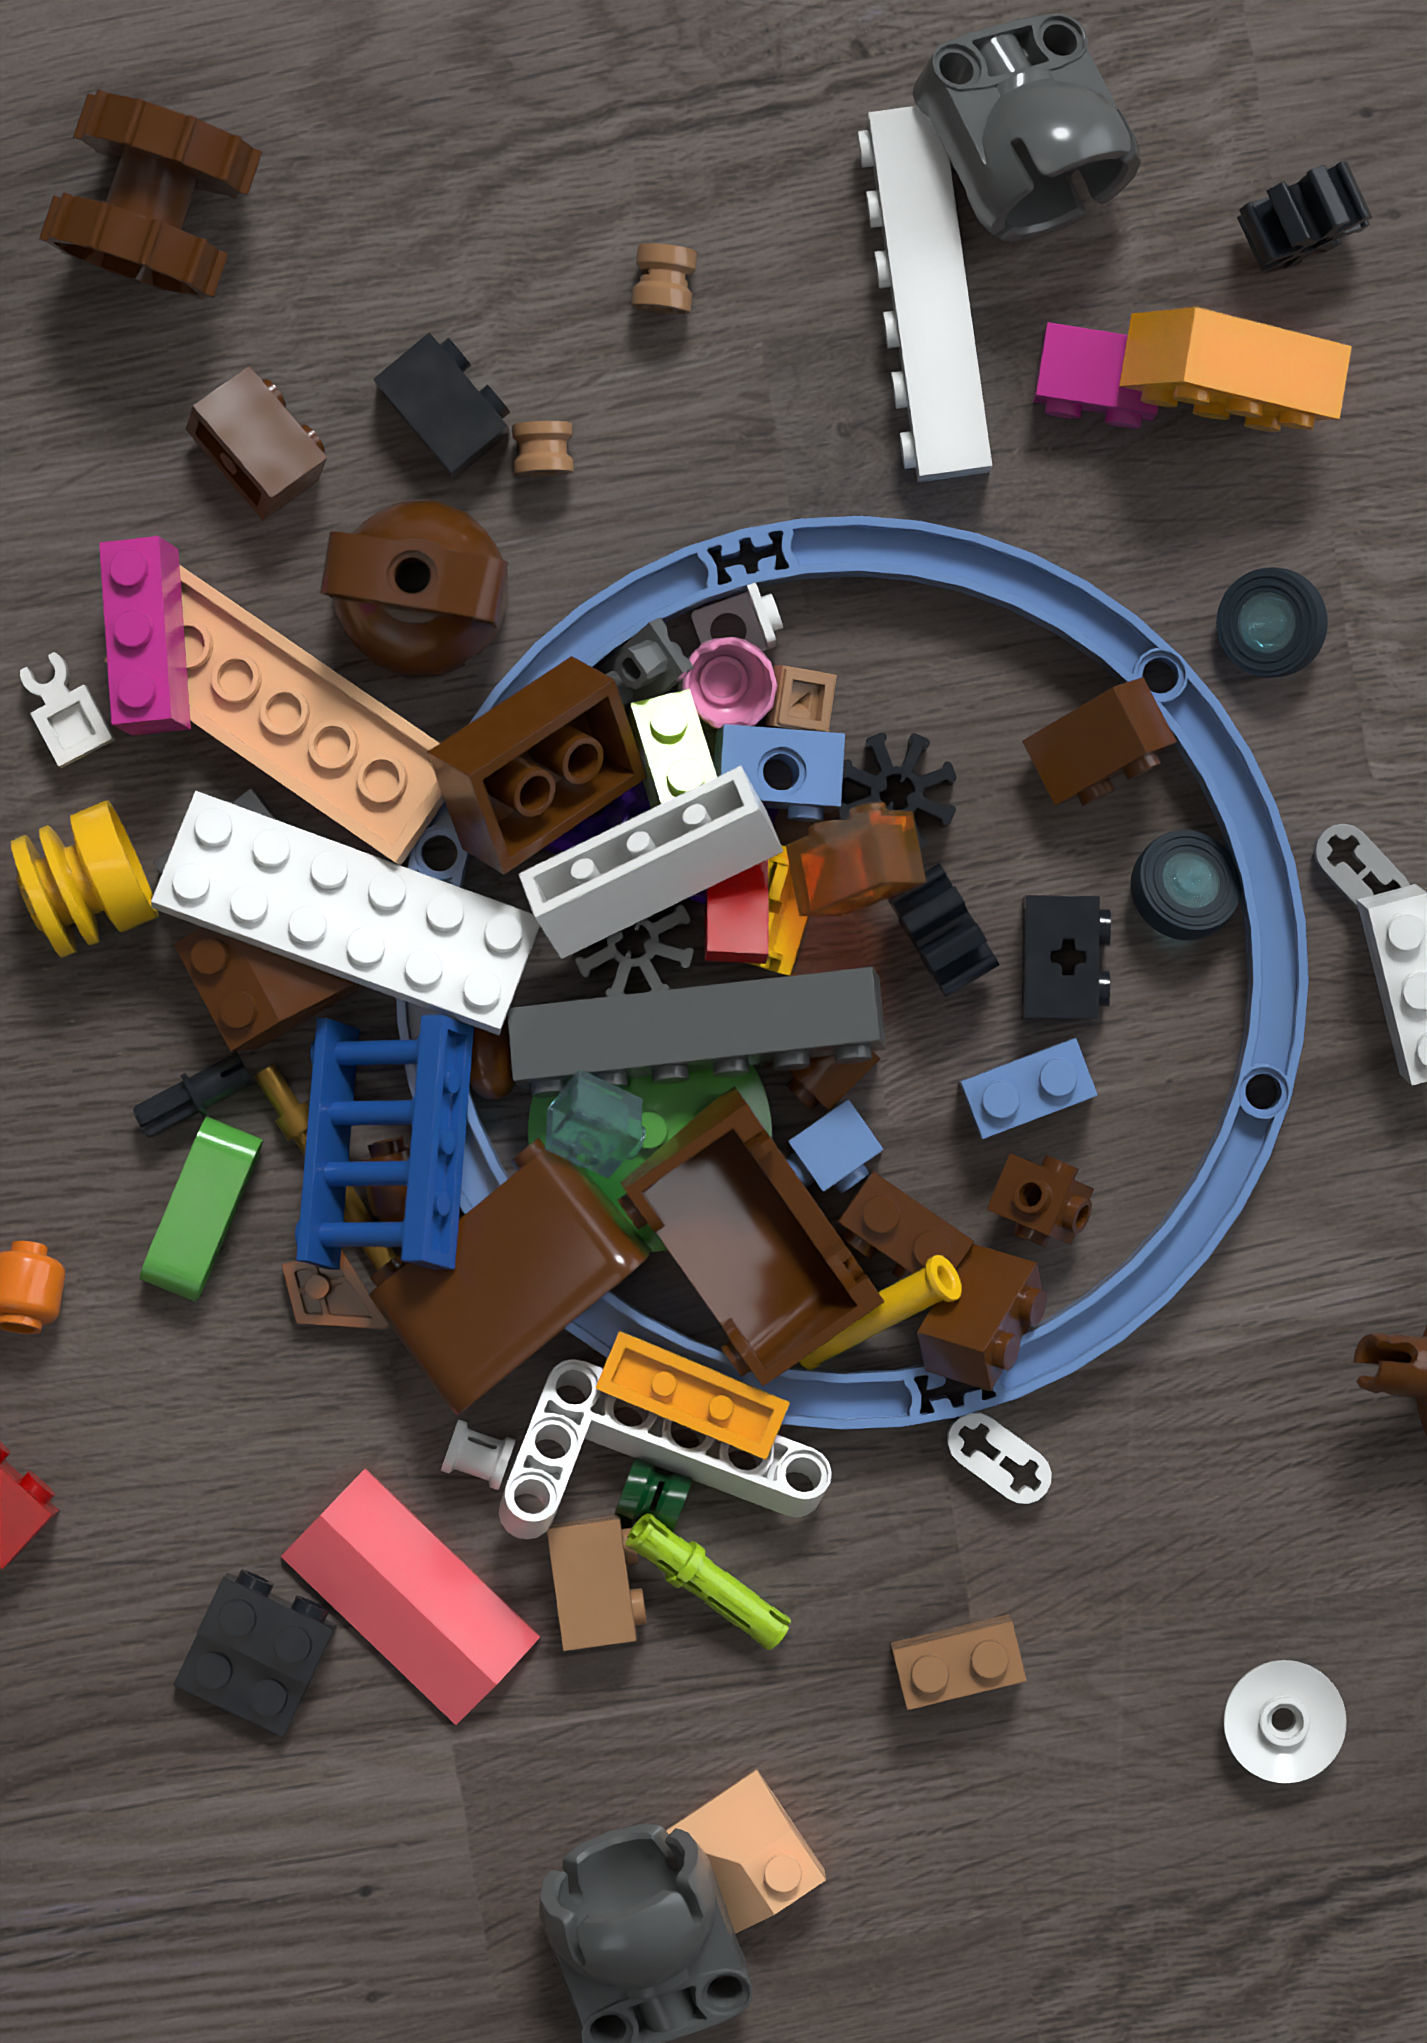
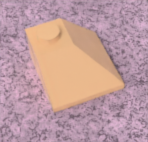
M757 1769L666 1829L668 1834L675 1828L688 1832L709 1858L735 1934L777 1914L826 1881L825 1869Z

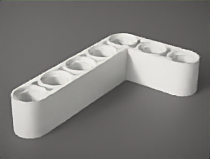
M571 1359L555 1366L548 1376L500 1503L499 1517L506 1531L516 1538L528 1540L537 1538L545 1533L552 1524L584 1439L631 1457L639 1458L665 1470L679 1473L692 1478L694 1481L792 1517L806 1516L817 1508L830 1484L832 1472L829 1462L822 1453L780 1435H776L766 1460L748 1453L756 1461L757 1467L752 1470L739 1469L732 1464L728 1454L732 1451L743 1450L595 1389L603 1368L585 1361ZM566 1385L575 1386L585 1395L586 1401L576 1405L568 1404L561 1400L556 1389ZM621 1407L632 1408L642 1417L643 1423L633 1427L625 1426L617 1420L614 1410ZM677 1429H687L697 1436L700 1445L690 1449L681 1447L673 1440L671 1432ZM540 1440H554L563 1447L565 1456L558 1459L546 1458L539 1453L535 1444ZM792 1472L803 1473L812 1481L814 1490L800 1492L793 1489L788 1484L785 1475ZM521 1494H532L541 1500L545 1510L537 1514H527L517 1507L514 1498Z

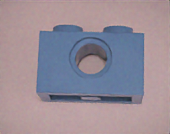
M724 724L716 731L715 773L719 777L741 766L765 808L788 810L787 819L822 822L824 821V812L833 813L837 810V807H841L845 734ZM780 760L789 766L793 776L789 789L776 790L766 783L763 776V768L766 761Z

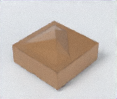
M774 665L773 670L778 685L773 708L766 714L765 726L829 732L837 675L784 665Z

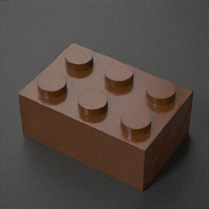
M573 656L427 751L462 849L502 874L507 873L647 778L615 680Z

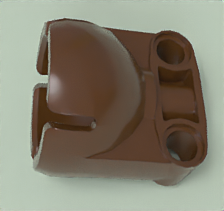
M437 501L399 502L376 512L353 533L330 532L320 594L333 599L334 609L345 633L348 634L353 644L375 665L406 677L442 676L465 666L467 659L476 654L479 656L497 637L509 605L508 562L502 559L496 543L492 541L487 531L468 513ZM410 562H421L426 564L431 570L429 585L424 591L417 594L403 592L397 585V576L400 569Z

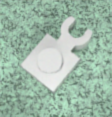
M53 652L48 657L55 668V675L49 683L39 684L28 667L20 670V677L26 689L42 697L46 704L30 714L58 767L63 768L114 741L115 738L88 687L82 685L71 692L67 687L69 680L68 665L60 655Z

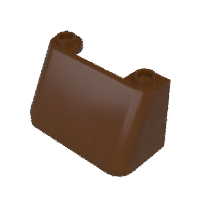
M735 1086L710 1103L620 1182L626 1194L617 1199V1201L637 1230L649 1224L671 1253L729 1337L730 1341L721 1346V1348L741 1377L752 1371L761 1385L765 1386L885 1302Z
M539 1137L511 1160L518 1171L459 1219L455 1270H433L412 1263H405L401 1261V1257L397 1254L370 1277L377 1287L368 1294L440 1397L455 1415L460 1414L628 1276L645 1261L652 1250L559 1137L548 1146H545Z

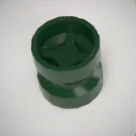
M635 1457L614 1515L632 1521L650 1513L673 1532L687 1497L692 1478L676 1472L668 1476L656 1472L652 1463ZM658 1484L663 1485L655 1510H649Z

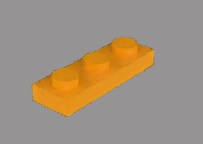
M620 1330L595 1387L597 1390L765 1460L768 1457L790 1404L788 1400Z

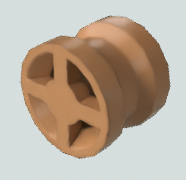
M532 421L512 425V437L519 444V456L513 462L514 475L546 477L574 473V460L567 454V442L573 436L572 423L567 421Z

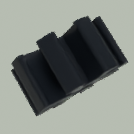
M1339 162L1328 170L1325 165L1307 171V174L1297 183L1287 185L1285 181L1266 191L1268 197L1249 202L1239 209L1241 215L1237 219L1262 273H1268L1280 265H1283L1284 269L1298 265L1311 252L1317 249H1322L1323 253L1342 244L1340 238L1353 233H1359L1370 225L1368 220L1373 217L1347 162Z
M882 732L867 738L865 742V748L872 751L880 773L877 776L852 766L850 759L844 760L842 783L847 780L870 791V796L848 805L841 802V807H837L836 812L841 824L844 826L848 825L852 818L873 810L880 815L871 836L866 837L862 844L864 848L875 853H881L884 849L882 840L891 820L899 821L908 844L905 851L907 854H913L923 850L928 844L925 838H921L912 815L915 811L939 821L942 828H946L951 823L956 812L954 805L945 807L922 797L923 791L942 783L952 785L957 776L952 763L947 761L942 765L941 769L917 777L913 770L921 752L927 750L930 741L916 733L911 734L908 739L910 748L902 766L894 767L885 745L887 735ZM888 778H900L899 785H902L905 780L911 786L913 793L906 797L905 809L892 810L893 802L886 807L880 800L879 795L887 789L886 780Z
M940 863L885 895L890 906L898 916V921L903 930L915 945L922 962L929 973L933 975L945 997L1000 966L996 956L988 946L987 939L980 926L971 917L965 901L955 885L953 886Z

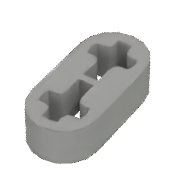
M1349 824L1330 826L1322 831L1315 840L1313 855L1316 865L1358 911L1357 899L1374 895L1373 891L1362 880L1368 873L1380 885H1386L1392 881L1398 889L1410 886L1406 877L1367 835L1356 826ZM1332 836L1339 841L1351 837L1357 844L1351 851L1352 856L1363 867L1357 874L1344 862L1334 866L1329 863L1327 857L1333 850L1327 842Z

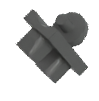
M660 617L646 624L597 670L615 680L629 722L631 703L664 695L686 676L694 666L687 657L682 655L681 647L670 641L667 634V626Z

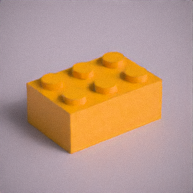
M1198 307L1131 313L1119 386L1141 391V401L1151 405L1177 407L1178 401L1194 404L1193 414L1201 417L1227 420L1230 414L1245 416L1244 426L1255 430L1280 432L1281 426L1300 430H1313L1315 421L1340 419L1352 346Z

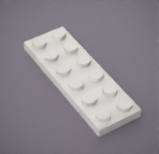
M198 791L194 793L151 901V907L158 911L497 1035L500 1034L540 928L534 914Z

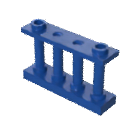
M421 1015L420 1035L417 1040L358 1041V1028L329 1018H317L315 1039L310 1050L313 1068L300 1219L295 1229L296 1261L328 1270H339L341 1247H402L401 1261L433 1270H455L474 1026L444 1015ZM417 1064L415 1096L412 1100L354 1101L356 1065ZM412 1125L410 1157L407 1161L348 1162L351 1126ZM346 1186H407L404 1220L402 1222H343Z

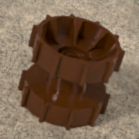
M99 89L96 96L88 93L73 138L83 141L95 149V152L120 162L106 202L77 197L64 192L62 197L53 195L39 240L49 243L63 254L73 256L102 268L109 273L118 274L154 286L160 290L189 295L203 300L205 295L214 298L228 253L218 250L209 244L206 239L182 231V227L195 190L200 189L227 195L237 199L239 194L248 196L262 151L251 147L242 140V137L230 134L198 120L194 116L185 115L146 102L140 98L135 99L107 93Z

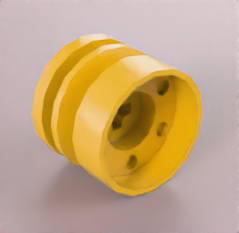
M108 800L70 815L71 831L75 844L68 847L64 846L57 833L50 826L47 825L40 828V840L46 855L42 858L28 836L23 835L11 841V850L16 863V880L23 900L35 925L49 939L61 958L77 952V945L71 925L74 923L88 945L92 946L100 942L98 924L95 917L97 913L105 911L112 924L122 933L159 917L158 910L151 907L153 893L136 851L117 812Z

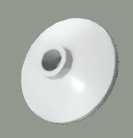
M1277 1660L1259 1665L1246 1673L1236 1683L1227 1699L1224 1711V1732L1232 1753L1249 1772L1271 1782L1295 1783L1317 1775L1335 1759L1345 1738L1346 1711L1338 1690L1322 1672L1302 1662ZM1280 1708L1290 1709L1294 1715L1292 1725L1285 1730L1276 1729L1272 1725V1715Z

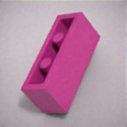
M160 536L100 542L111 725L132 736L191 729L179 549Z

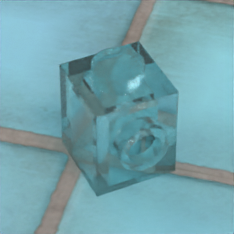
M579 1069L548 1107L545 1149L570 1160L576 1166L587 1168L606 1178H610L625 1159L632 1160L635 1158L643 1145L646 1135V1128L641 1126L643 1099Z

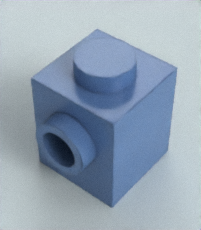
M847 1099L788 1140L794 1152L785 1159L805 1188L816 1181L823 1192L834 1185L839 1194H841L870 1174L864 1163L884 1149L852 1103Z

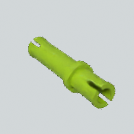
M650 1513L642 1516L632 1527L628 1534L629 1539L625 1542L626 1546L642 1557H645L664 1572L665 1580L673 1587H684L689 1592H692L733 1625L750 1635L752 1639L766 1650L773 1649L784 1638L789 1629L787 1625L791 1623V1619L775 1607L769 1605L731 1574L713 1563L712 1560L705 1556V1549L697 1542H686L666 1528L664 1524Z

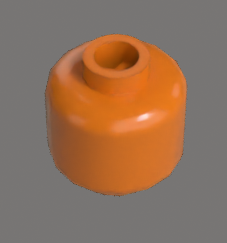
M13 1241L11 1250L0 1252V1330L19 1334L41 1333L43 1325L53 1323L57 1319L61 1308L66 1272L64 1266L59 1261L47 1256V1246L31 1241Z

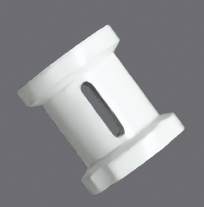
M458 1419L441 1471L450 1474L455 1469L489 1481L490 1488L499 1490L516 1439L506 1437L502 1441L468 1429L467 1422Z

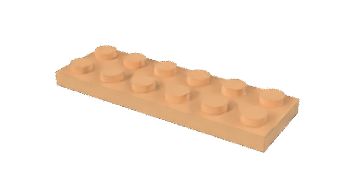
M180 565L190 721L401 866L445 802L427 751L438 745L439 742Z

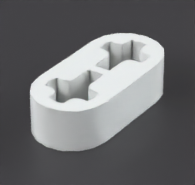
M973 1412L957 1417L951 1423L947 1431V1444L952 1456L1002 1495L1016 1503L1029 1504L1038 1501L1047 1493L1051 1485L1052 1472L1046 1459L1037 1450L992 1417L982 1412ZM980 1423L986 1425L989 1429L985 1433V1438L999 1451L993 1459L977 1449L973 1450L969 1456L961 1451L964 1440L958 1435L960 1429L967 1426L974 1430ZM1005 1456L1022 1466L1029 1459L1033 1460L1038 1464L1034 1469V1474L1040 1481L1034 1489L1024 1485L1017 1492L1010 1487L1014 1479L1013 1476L999 1464Z

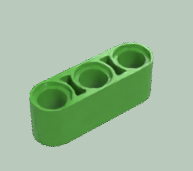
M208 1116L205 1118L146 1256L139 1280L196 1303L252 1174L263 1145V1139Z

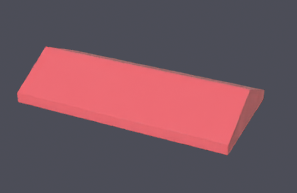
M366 1468L280 1556L455 1725L504 1678L541 1637Z

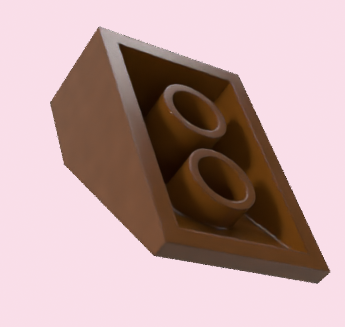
M205 927L199 928L174 944L230 1051L260 1049L363 986Z

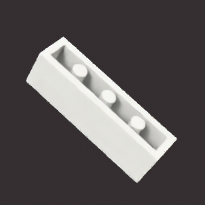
M739 766L519 873L536 920L561 959L757 865L783 852V849L763 803L743 768Z

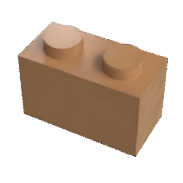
M612 1515L554 1523L547 1530L563 1651L633 1642L637 1640L636 1626L647 1624L643 1588L631 1589L628 1565L639 1564L638 1553L625 1544L626 1540L629 1539L628 1534L632 1528L623 1529L620 1516Z
M1009 1614L891 1642L907 1710L1027 1681L1013 1622Z

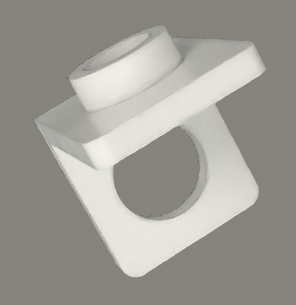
M756 582L747 585V592L692 612L691 618L701 644L712 640L710 633L711 625L718 616L725 613L735 614L744 621L747 629L745 640L758 646L762 651L776 647V637L773 631L783 628L772 594L761 597Z

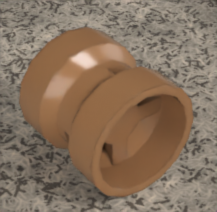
M638 244L636 265L644 272V275L640 276V282L633 287L631 307L661 314H690L693 294L688 289V281L685 280V277H689L696 271L698 252L690 248L669 244Z

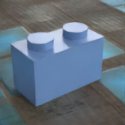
M1071 1038L958 1081L980 1139L990 1137L1098 1096L1076 1038Z

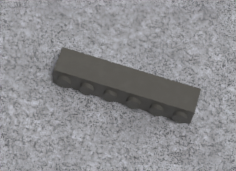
M873 967L514 1007L508 1010L513 1081L523 1090L531 1089V1096L538 1098L562 1096L568 1094V1085L591 1083L592 1090L595 1091L623 1089L629 1086L628 1078L652 1076V1083L654 1084L680 1083L689 1080L690 1071L713 1069L714 1077H736L749 1074V1065L771 1062L774 1063L775 1070H798L810 1067V1058L833 1055L835 1056V1063H861L872 1059L871 1051L887 1050L880 977Z

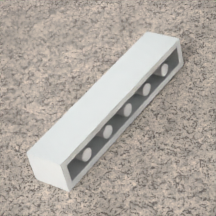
M917 106L869 112L867 120L868 130L857 131L862 168L873 166L876 190L866 191V201L870 227H882L885 250L874 252L879 288L890 287L893 311L883 312V323L887 348H899L902 371L891 372L896 409L907 407L910 431L900 433L904 469H916L917 483L990 473L992 459L949 156L930 118L922 113Z

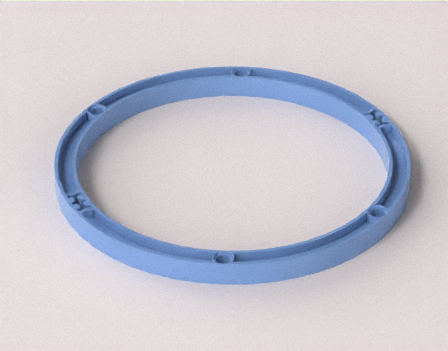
M869 516L801 518L740 529L684 547L629 573L582 603L541 637L494 687L471 722L571 656L597 669L649 622L661 617L665 623L706 603L747 591V585L755 582L757 587L803 579L869 577L912 581L962 592L1009 609L1063 638L1101 665L1120 684L1141 678L1143 669L1149 662H1164L1174 672V686L1167 693L1159 694L1152 691L1151 693L1177 741L1174 744L1197 779L1220 827L1226 849L1232 855L1242 888L1240 904L1246 938L1247 993L1243 1036L1233 1082L1214 1135L1191 1179L1162 1221L1122 1264L1085 1295L1028 1329L1022 1336L1015 1364L1010 1370L1002 1372L992 1389V1394L982 1397L981 1388L971 1387L961 1391L962 1401L957 1404H952L947 1395H939L928 1398L932 1409L920 1411L921 1394L914 1381V1377L926 1375L925 1387L927 1390L943 1386L946 1380L943 1376L925 1371L924 1363L895 1369L852 1371L790 1367L765 1386H762L752 1371L741 1377L721 1348L693 1339L644 1314L611 1290L565 1327L566 1330L606 1358H608L620 1330L790 1401L781 1424L842 1430L904 1427L955 1418L1020 1398L1078 1370L1123 1341L1166 1305L1215 1250L1244 1208L1271 1156L1291 1100L1304 1041L1309 982L1305 914L1295 860L1278 807L1252 751L1219 700L1181 655L1130 610L1088 581L1036 554L978 533L923 521ZM782 537L781 556L787 569L775 570V555L759 560L757 572L753 574H747L743 565L726 567L725 575L730 582L718 585L717 566L710 553L721 551V561L723 562L737 558L740 553V546L743 544H750L753 552L760 553L772 550L773 543L770 538ZM445 802L411 850L408 868L463 888L471 854L462 849ZM439 837L451 839L456 844L458 850L454 865L444 871L430 869L424 859V851L427 844ZM396 998L400 1040H417L420 1035L421 1015H442ZM405 1064L408 1084L412 1097H414L417 1064ZM1258 1074L1269 1076L1275 1082L1277 1088L1274 1102L1268 1108L1262 1110L1253 1107L1247 1101L1245 1094L1249 1080ZM470 1085L460 1207L464 1214L469 1212L509 1178L480 1119Z

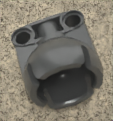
M1062 13L1022 18L977 30L947 41L938 46L913 86L912 94L915 104L922 113L930 118L966 190L967 199L977 219L993 236L996 235L1004 241L1016 242L1037 238L1064 228L1081 219L1085 215L1086 210L1071 181V174L1074 171L1079 170L1091 198L1100 204H1105L1117 196L1134 179L1141 164L1139 144L1124 115L1118 110L1087 49L1088 38L1084 28L1077 20Z
M638 1824L611 1830L579 1844L564 1857L563 1871L552 1869L543 1879L539 1917L577 2018L583 2043H665L728 2020L742 2013L750 2005L753 1989L744 1954L740 1949L711 1862L688 1832L675 1828L668 1834L663 1827L655 1824ZM720 1976H730L722 1981H713ZM608 2014L614 2015V2016H612V2017H610V2018H608V2019H603V2020L597 2019V2018H599V2017H601V2016H603V2015H608Z

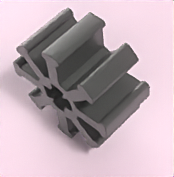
M678 905L676 912L653 924L648 920V917L635 923V930L637 932L643 926L651 936L643 944L646 951L645 955L636 959H631L632 953L630 951L627 952L625 957L621 955L616 944L624 939L623 933L620 930L604 938L607 940V948L585 959L582 957L576 958L575 963L581 975L589 978L592 974L591 971L615 959L619 962L612 988L606 990L607 997L626 995L625 990L632 967L641 968L652 989L650 992L670 990L667 984H662L651 961L655 956L681 963L683 969L690 967L694 955L692 948L688 947L682 950L659 943L660 935L681 924L684 926L691 924L690 916L683 905Z

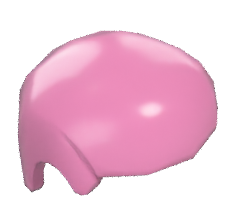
M736 637L715 638L702 643L689 657L694 668L683 677L682 688L683 690L690 689L698 717L705 723L717 729L724 724L755 726L773 708L778 684L771 661L758 646L745 639Z

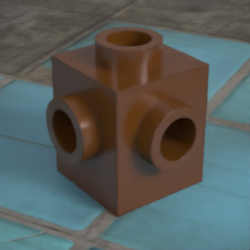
M1010 1153L986 1210L1017 1222L1012 1234L1046 1248L1050 1237H1053L1071 1245L1075 1234L1080 1233L1084 1229L1090 1218L1092 1210L1090 1198L1094 1188L1076 1181L1075 1178L1079 1168L1045 1155L1040 1166Z

